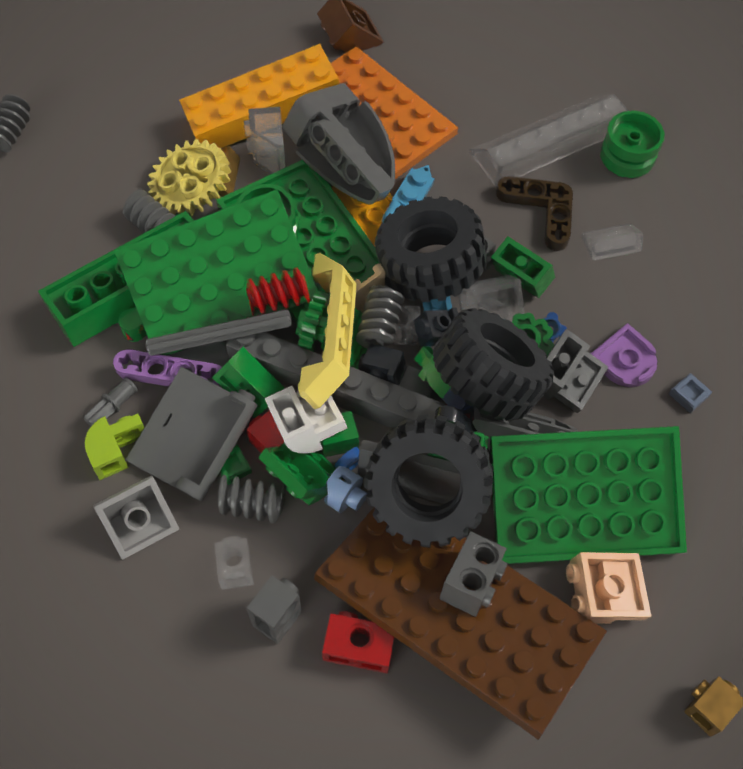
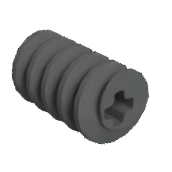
M6 94L2 98V102H0V151L10 152L12 150V145L17 142V138L21 135V130L26 128V123L31 119L28 102L17 95Z
M143 189L134 191L127 198L123 207L124 217L143 233L175 217L173 213H169L168 209L162 207L158 201H155Z
M383 285L369 287L370 292L367 295L361 323L358 326L359 332L355 337L356 342L368 349L370 344L384 347V345L393 343L394 339L391 335L396 332L394 324L398 323L399 317L397 314L402 310L400 304L404 302V296Z
M223 475L218 490L219 511L222 515H227L231 509L234 517H239L244 511L246 519H251L256 512L258 521H263L268 514L270 523H276L284 507L286 485L283 486L280 493L276 492L275 483H271L269 489L264 491L263 481H259L256 488L252 489L251 479H247L244 486L240 487L239 477H235L231 485H228L227 476Z

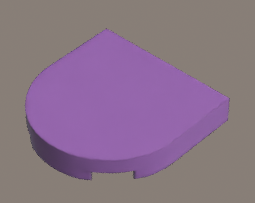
M628 323L591 353L608 366L604 375L612 382L625 387H637L647 383L657 369L655 348Z

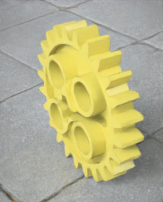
M195 139L193 144L190 145L187 140L182 148L176 144L174 152L166 150L168 155L166 158L159 157L161 164L152 166L156 172L149 174L152 181L147 183L151 189L149 194L162 207L168 209L169 213L175 215L176 213L180 214L188 211L193 216L197 208L202 213L204 211L203 205L205 204L212 207L213 203L211 200L213 198H221L218 192L227 190L223 183L230 182V178L227 175L231 173V169L228 166L230 162L222 149L218 148L215 143L210 145L207 140H204L200 144L198 139Z

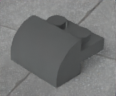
M565 329L547 356V360L551 361L554 376L551 387L543 396L548 400L554 396L574 412L579 413L607 371L608 366L587 352L590 347L589 344L568 329Z

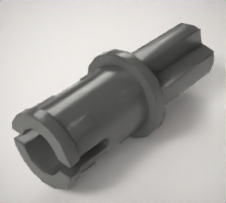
M124 378L108 394H102V399L84 415V420L89 426H92L98 419L104 416L107 419L114 412L118 413L121 410L120 406L138 392L137 387L131 380Z

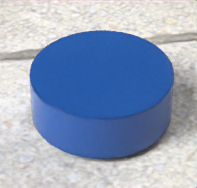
M354 447L335 463L334 467L337 469L339 466H343L351 471L358 466L360 449Z

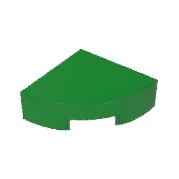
M238 445L234 446L221 469V477L223 475L227 476L228 485L232 483L235 477L241 479L252 473Z

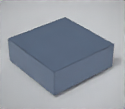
M691 373L669 392V395L689 413H692L712 394V391Z

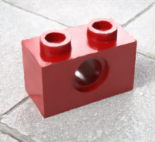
M340 611L338 615L331 613L322 650L323 661L388 674L395 637L373 621L358 619V615L346 611ZM356 634H364L368 637L369 643L364 647H356L351 643V638Z

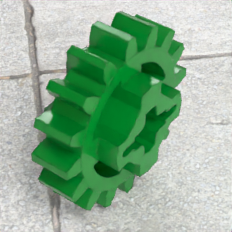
M317 290L316 294H313L312 301L306 302L303 310L301 309L296 329V335L300 337L298 346L314 352L317 350L318 343H324L326 338L325 328L327 327L328 320L327 306L330 301V294Z

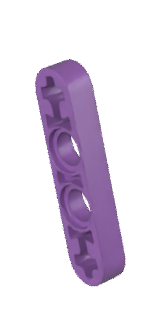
M135 350L120 351L113 359L114 368L121 378L168 387L181 367L191 369L198 376V372L201 371L202 376L200 377L208 380L207 378H212L213 374H216L222 368L220 365L159 354L151 356L147 352ZM129 360H132L134 365H128L127 369H124L122 364H127ZM154 364H162L164 366L163 371L157 375L149 374L148 370ZM215 380L213 381V384L221 387Z

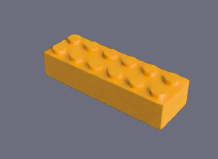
M318 44L182 98L179 101L195 139H198L200 144L207 140L210 145L215 143L218 148H223L283 124L293 104L299 97L340 83L322 46Z

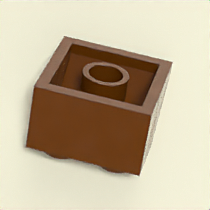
M328 0L317 13L322 22V29L330 37V44L338 51L341 49L348 52L354 47L366 50L380 46L384 42L367 11L349 0Z

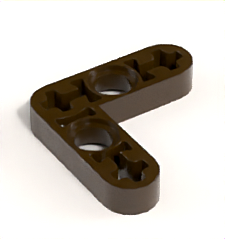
M505 176L498 181L496 196L500 201L547 208L545 244L549 249L561 251L568 246L571 236L573 190L568 184ZM536 189L541 195L532 196L527 191ZM562 213L566 218L564 220H557L552 214ZM556 230H560L559 238L561 240L556 239Z

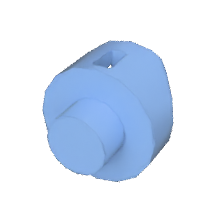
M339 466L327 480L328 495L324 498V502L339 513L344 512L348 507L357 511L364 503L367 495L365 491L360 489L363 478L350 469Z

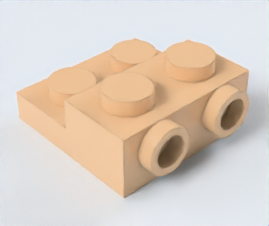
M580 552L570 560L566 568V577L569 583L574 584L575 595L572 597L571 607L587 617V619L592 620L596 624H610L615 620H646L651 617L639 553Z

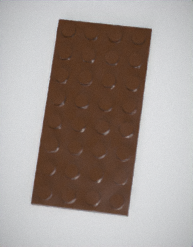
M373 508L315 572L314 580L539 740L604 638L607 630L592 620L587 619V617L508 565L501 580L494 579L490 586L496 590L488 608L481 606L476 617L440 600L444 582L467 538L464 537L458 540L456 537H453L449 545L441 547L439 541H432L431 548L421 547V541L414 539L410 545L402 542V534L398 532L394 536L389 534L385 530L387 523L384 520L378 523L373 516L375 508ZM478 560L482 564H487L484 561ZM465 586L468 590L475 591L473 587Z

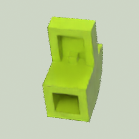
M138 413L133 416L122 417L112 425H109L104 416L98 419L88 430L85 438V450L99 480L128 468L120 448L137 441L145 428Z

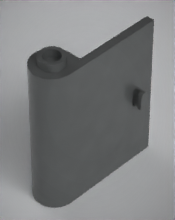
M181 367L125 460L203 502L258 406L253 402L255 397L243 389H239L238 392H229Z

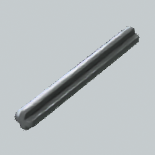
M285 309L148 338L146 340V349L149 355L154 356L286 328L292 325L291 315Z

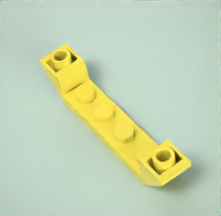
M321 253L315 254L312 276L314 281L319 283L326 293L330 292V301L327 306L328 320L327 327L325 328V349L322 353L323 362L302 367L298 383L300 396L313 409L320 408L349 376L357 286L356 282L341 264Z

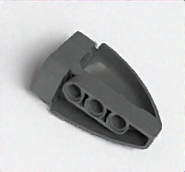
M345 83L304 94L295 101L282 128L299 147L296 150V154L327 182L352 198L369 205L383 200L394 186L395 159L388 134L370 104L364 101L360 105V100Z

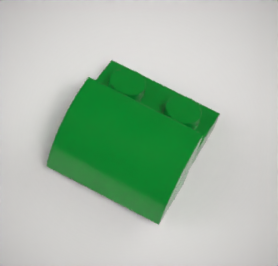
M284 442L280 447L265 448L258 457L266 465V470L274 477L279 478L287 486L286 489L292 496L303 500L308 506L315 504L328 494L327 480L336 468L319 451L297 453L290 450Z

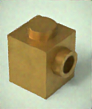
M720 676L709 683L704 679L692 691L691 694L695 699L684 712L712 737L720 733L743 707V698L734 684L728 680H723Z

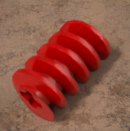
M298 268L293 269L292 277H290L286 270L282 271L281 280L278 279L275 273H271L269 283H267L263 276H259L257 286L251 278L247 279L246 291L253 316L255 307H258L260 312L265 314L266 304H269L273 311H277L279 301L285 309L289 307V299H293L297 306L300 305L301 296H304L308 303L310 302L305 277Z

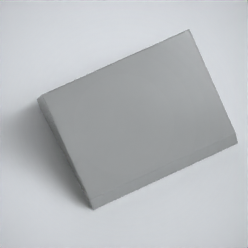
M152 475L93 505L122 560L179 530Z

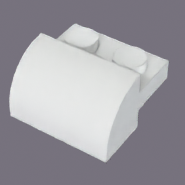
M293 386L264 398L286 446L294 452L312 453L323 449L320 441L347 429V425L332 396L318 409H313L300 396L299 392H295Z

